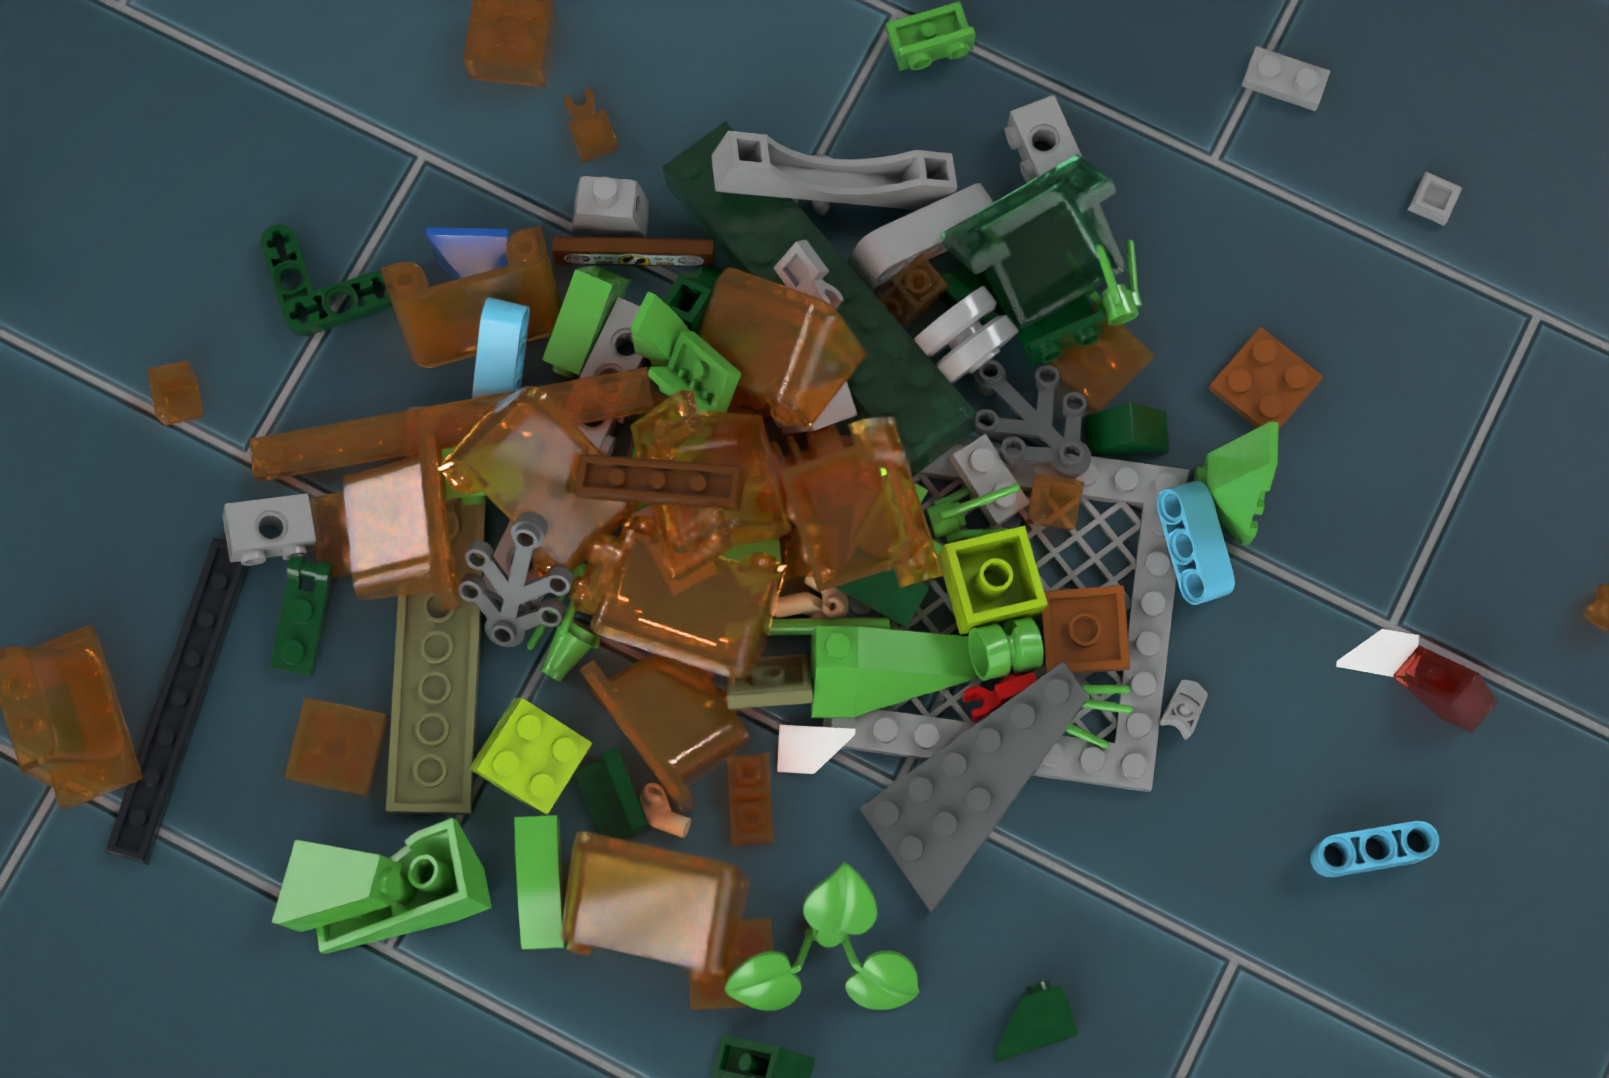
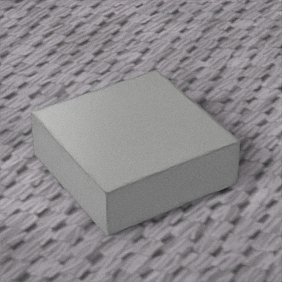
M1425 172L1408 210L1445 226L1463 187Z

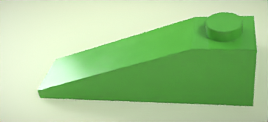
M1268 422L1208 453L1202 466H1196L1195 481H1200L1209 488L1219 523L1240 545H1250L1257 534L1258 521H1252L1253 515L1263 514L1265 491H1270L1278 464V422Z
M816 626L811 634V686L813 703H811V718H855L880 708L903 703V701L944 690L977 678L969 655L968 636L852 626Z

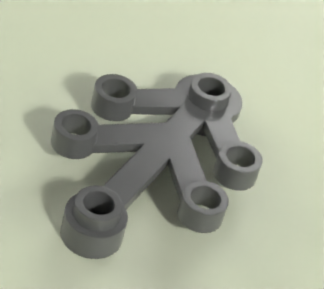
M989 360L977 369L973 376L975 390L983 396L997 395L1020 419L998 418L997 414L989 409L978 411L974 417L973 428L979 436L984 434L987 437L993 435L1016 436L1006 438L1001 444L1000 456L1006 464L1017 465L1021 462L1052 465L1058 475L1068 479L1079 477L1088 470L1091 463V452L1087 445L1080 441L1081 418L1084 416L1087 406L1085 396L1079 392H1070L1064 396L1061 407L1062 414L1066 417L1064 438L1052 427L1054 391L1058 387L1060 378L1057 368L1052 365H1043L1036 371L1034 383L1038 389L1037 410L1006 381V371L997 361ZM990 372L996 374V376L987 377L983 373ZM1050 376L1054 380L1051 382H1045L1041 380V377ZM1077 403L1081 407L1079 409H1071L1068 407V404ZM989 420L993 425L984 427L979 422ZM1018 437L1039 438L1047 447H1027L1024 441ZM1014 447L1020 452L1018 454H1009L1006 449ZM1064 454H1074L1078 458L1071 460L1066 458Z
M528 511L518 515L511 529V536L516 549L509 577L494 558L493 549L488 543L475 541L471 543L465 554L466 563L473 569L482 570L504 600L502 608H500L485 589L486 582L483 577L475 573H468L463 576L458 586V593L464 600L475 602L487 618L485 623L486 635L493 643L502 647H515L519 645L526 635V630L543 624L548 627H556L560 625L566 609L564 604L557 599H546L541 607L521 614L519 613V607L522 603L550 592L559 596L565 595L569 592L574 581V576L569 569L557 566L552 568L549 574L526 583L533 550L541 546L548 532L547 521L535 512ZM474 553H480L484 558H479ZM554 578L561 579L565 583H558ZM467 585H472L477 590H472ZM546 610H551L557 615H551Z

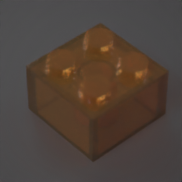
M473 0L463 58L469 79L546 88L557 21L554 0Z

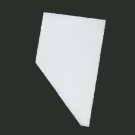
M1381 629L1337 660L1336 667L1414 681L1420 635Z
M779 725L777 772L815 774L855 736V729Z

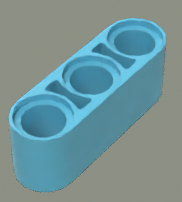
M491 297L487 298L480 320L472 402L514 411L521 389L530 316L529 306Z
M1193 481L1162 490L1157 497V509L1182 596L1187 602L1198 605L1231 594L1235 585L1234 573L1209 488L1200 481Z
M1412 821L1336 834L1323 839L1312 849L1310 861L1313 869L1324 877H1339L1409 865L1432 856L1437 851L1439 836L1436 829L1424 821ZM1409 832H1415L1422 837L1424 841L1422 853H1417L1409 848L1407 844ZM1367 839H1374L1381 844L1383 848L1381 860H1375L1367 854L1365 850ZM1326 846H1333L1340 851L1342 855L1340 867H1333L1326 862L1324 858Z

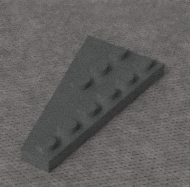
M1066 662L1056 666L860 808L931 913L935 912L946 893L964 872L965 867L980 846L985 843L1021 793L1020 791L1027 781L1037 771L1048 752L1090 696Z

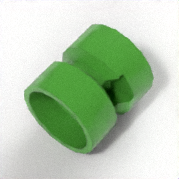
M1025 616L1003 622L1001 627L996 623L970 629L968 635L969 655L975 673L981 680L986 681L1004 677L1009 674L1011 668L1015 673L1041 668L1044 656L1043 643L1038 627L1032 618Z

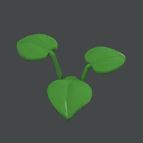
M843 862L831 876L818 884L805 899L804 916L811 928L805 930V939L796 962L790 966L789 958L780 951L762 952L743 962L733 971L725 984V991L730 997L750 1007L765 1011L785 1008L793 1003L801 992V980L795 973L802 969L811 943L815 940L824 947H834L842 943L851 966L856 970L846 979L845 989L851 999L857 1004L874 1010L893 1009L912 1001L920 993L914 965L899 952L878 951L869 955L863 964L858 961L849 941V934H862L874 924L877 917V905L868 884L846 862Z

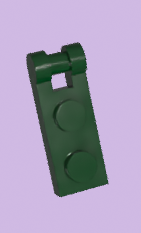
M291 555L287 566V581L270 668L308 676L314 675L334 573L333 562L320 560L319 563L306 561L305 556ZM303 578L315 579L314 591L301 589Z

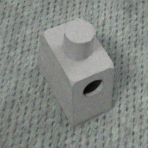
M582 176L579 178L575 195L571 235L647 238L650 201L637 181L605 176Z

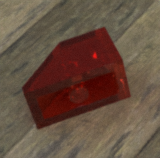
M1420 645L1393 674L1394 678L1441 719L1469 733H1472L1498 703L1478 672Z

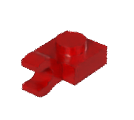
M1034 672L1022 676L1019 673H1015L1001 679L995 685L994 691H988L979 686L966 689L963 692L964 703L978 700L983 704L981 708L972 711V721L980 722L1036 682L1037 678Z

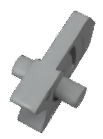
M1181 680L1159 724L1161 726H1175L1180 730L1183 738L1187 740L1195 730L1208 693L1198 682Z

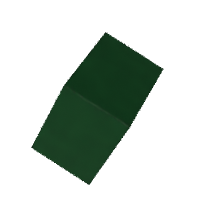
M1129 402L1085 416L1087 447L1091 452V456L1169 452L1166 411Z

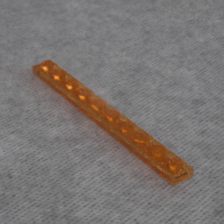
M648 367L252 438L249 441L253 478L260 482L655 411L651 378L648 376L649 369Z

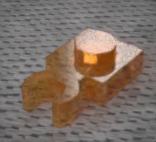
M589 88L584 89L587 101L582 106L574 105L570 95L565 96L567 112L570 116L576 118V120L567 123L582 163L619 150L618 142L605 109L594 113L596 107L595 98Z

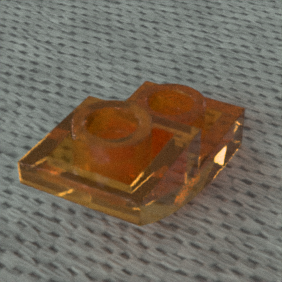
M923 254L892 279L894 284L865 308V311L891 341L909 327L949 286Z
M769 753L727 756L732 846L774 844Z

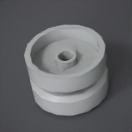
M985 286L980 287L962 299L925 328L913 340L924 357H933L947 347L951 348L952 351L937 363L935 369L947 387L968 372L972 374L996 356L1001 351L1000 348L1019 332L1007 315L997 316L982 326L980 322L995 309L997 303Z

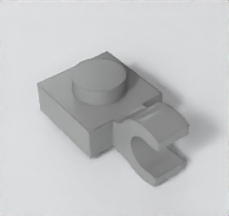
M807 240L796 241L775 265L774 270L795 299L807 297L810 305L818 314L822 313L827 306L831 311H835L844 301L842 295L835 287L823 281L829 270Z

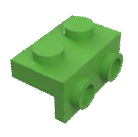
M960 1L885 24V31L899 71L909 68L911 70H921L928 67L933 61L946 57L948 59H958L974 49L976 33L973 27H969Z
M694 331L680 332L667 367H650L648 376L659 385L661 392L671 396L683 407V411L687 415L696 419L725 416L742 374Z

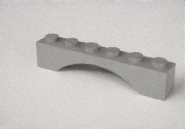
M727 131L711 156L715 190L717 192L919 210L952 195L958 189L952 153L913 150L897 155L870 159H829L793 151L775 142L766 134Z

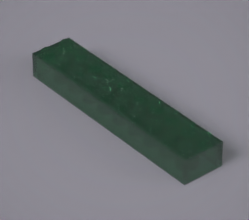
M725 121L662 167L667 188L706 235L713 240L717 248L827 378L845 375L857 414L910 477L913 478L976 430V412L792 198L717 192L715 190L711 156L727 131H734ZM807 240L829 270L823 281L835 287L844 299L835 311H831L827 306L822 313L818 314L810 305L807 297L795 299L774 270L775 265L796 241Z

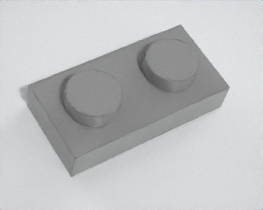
M1256 46L1241 86L1316 111L1330 71Z
M986 434L948 457L974 499L1017 483ZM1020 488L1019 491L982 505L980 508L993 527L1030 502Z

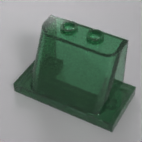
M1079 154L1069 158L940 234L945 247L975 275L985 270L1013 321L1022 330L1046 316L1057 314L1068 303L1080 296L1093 293L1099 285L1106 282L1096 251L1098 244L1104 246L1114 276L1127 269L1099 204L1101 201L1117 193L1111 178Z

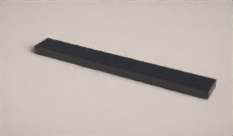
M214 537L212 539L105 853L145 865L149 863L250 567L241 565V561L230 562L227 541Z

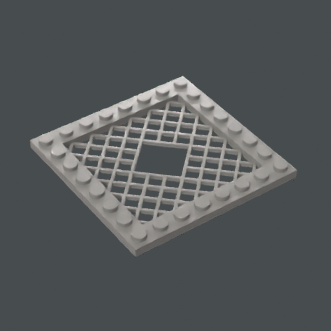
M866 425L850 541L888 471L891 469L898 474L914 475L909 480L915 483L920 480L933 497L918 508L912 520L915 519L928 537L944 546L939 538H935L932 529L921 514L926 511L927 507L933 506L935 500L944 498L959 486L962 488L966 486L948 457L975 440ZM991 442L1000 455L1001 444ZM1014 447L1006 449L1009 454H1018L1020 452ZM1064 454L1066 458L1071 460L1078 458L1074 454ZM1091 456L1088 470L1079 477L1068 479L1058 475L1052 465L1025 462L1017 465L1005 463L1017 484L1020 485L1021 490L1035 493L1027 498L1030 502L1029 504L992 527L990 525L987 528H1002L1004 523L1019 514L1031 530L1027 533L1029 540L1036 536L1049 552L1036 562L1037 569H1040L1050 560L1054 559L1067 575L1051 588L1040 576L1044 591L1059 590L1070 581H1072L1077 589L1086 588L1077 576L1093 564L1107 580L1101 587L1120 586L1118 581L1134 570L1131 598L1124 591L1126 612L1129 610L1127 631L1130 670H1122L1121 678L1116 671L1107 672L1116 683L1115 685L1130 686L1131 691L1129 693L1119 694L1118 704L1130 705L1133 711L1129 714L1117 712L1116 719L1110 711L1100 710L1111 725L1099 733L1097 737L1103 739L1115 730L1114 743L1108 742V748L1102 749L1080 738L1061 736L1032 776L1151 792L1176 586V574L1157 509V497L1166 488L1187 483L1189 470ZM927 477L954 482L938 492ZM972 494L968 495L971 500L974 499ZM1048 494L1073 497L1075 499L1059 509ZM1041 497L1054 514L1037 526L1024 509ZM1089 500L1116 504L1100 515ZM1082 503L1094 520L1077 532L1065 514ZM1129 505L1142 507L1140 519ZM977 507L980 510V512L984 515V517L987 519L981 508ZM977 508L964 512V518ZM1119 509H1122L1134 526L1120 537H1117L1105 520ZM1056 520H1059L1071 537L1057 548H1054L1042 531ZM965 525L959 527V530H968ZM1099 525L1112 543L1095 554L1082 537ZM1139 531L1135 559L1123 542ZM850 541L846 565L857 547ZM1077 542L1089 557V560L1072 571L1060 556V553ZM1117 547L1130 565L1113 577L1100 559ZM940 563L931 568L925 579L940 598L924 610L918 607L915 612L917 615L911 619L907 628L903 625L899 628L896 622L891 619L892 630L907 631L919 621H922L931 633L950 635L958 629L955 622L940 633L927 617L942 604H945L954 615L948 592L945 593L932 577L941 570ZM848 595L850 607L844 618L880 617V615L887 617ZM1043 630L1040 631L1041 639L1044 638ZM1046 664L1039 669L1033 670L1036 678L1040 679L1045 675ZM1078 673L1074 675L1081 685H1089L1085 679L1092 673ZM979 677L969 681L970 684L954 696L947 689L940 690L947 701L930 714L918 698L915 697L889 708H880L855 718H824L823 727L855 729V736L842 747L844 749L927 760L978 723L973 722L972 719L970 720L957 701L963 698V692L973 686L981 687L980 684L984 681ZM1097 694L1088 695L1093 700L1105 701L1113 694H1102L1101 696ZM908 701H911L921 715L895 711ZM951 706L962 721L936 717ZM1083 708L1071 724H1075L1077 727L1090 732L1080 719L1093 709Z

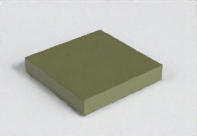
M806 654L728 659L726 661L728 709L813 703L809 658Z

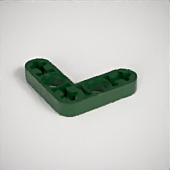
M278 224L267 228L262 234V251L284 320L290 330L296 335H313L386 311L396 304L399 297L398 287L393 277L382 271L367 273L314 290L300 243L293 230L288 226ZM283 237L285 242H287L285 250L290 260L282 262L279 252L274 247L276 246L275 239ZM289 271H297L302 274L301 284L297 288L290 290L282 287V277ZM379 283L384 288H388L384 291L385 297L382 299H378L375 294H372L375 292L374 285ZM355 290H361L366 305L361 306ZM341 294L350 296L352 298V305L349 310L344 313H337L331 310V302L334 297ZM322 301V306L328 317L323 318L321 316L320 309L316 303ZM301 308H305L308 313H312L307 316L308 322L305 324H301L298 319H295L299 316L298 310Z

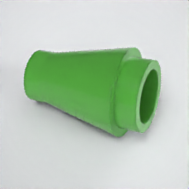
M572 621L564 637L559 636L560 625L557 626L545 662L540 668L542 672L559 682H562L565 675L593 647L590 643L595 635Z

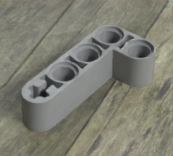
M981 183L971 185L870 232L858 242L845 267L867 300L874 299L888 291L896 283L903 271L969 241V229L997 218L1002 214Z

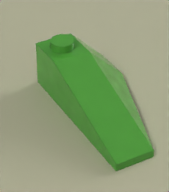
M454 818L417 831L405 840L407 845L388 858L402 864L399 873L400 883L393 895L391 906L317 927L316 933L320 953L327 954L452 923L492 908L484 867L457 820Z

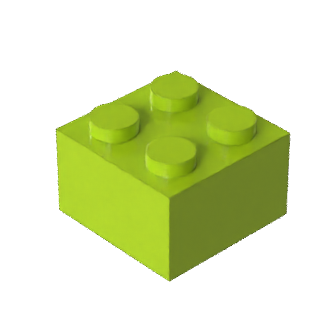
M1025 526L945 544L938 556L960 635L968 634L970 629L992 623L1001 626L1003 622L1025 616L1030 618L1039 617L1048 605Z
M513 698L469 769L537 813L548 815L592 745V742L525 699Z

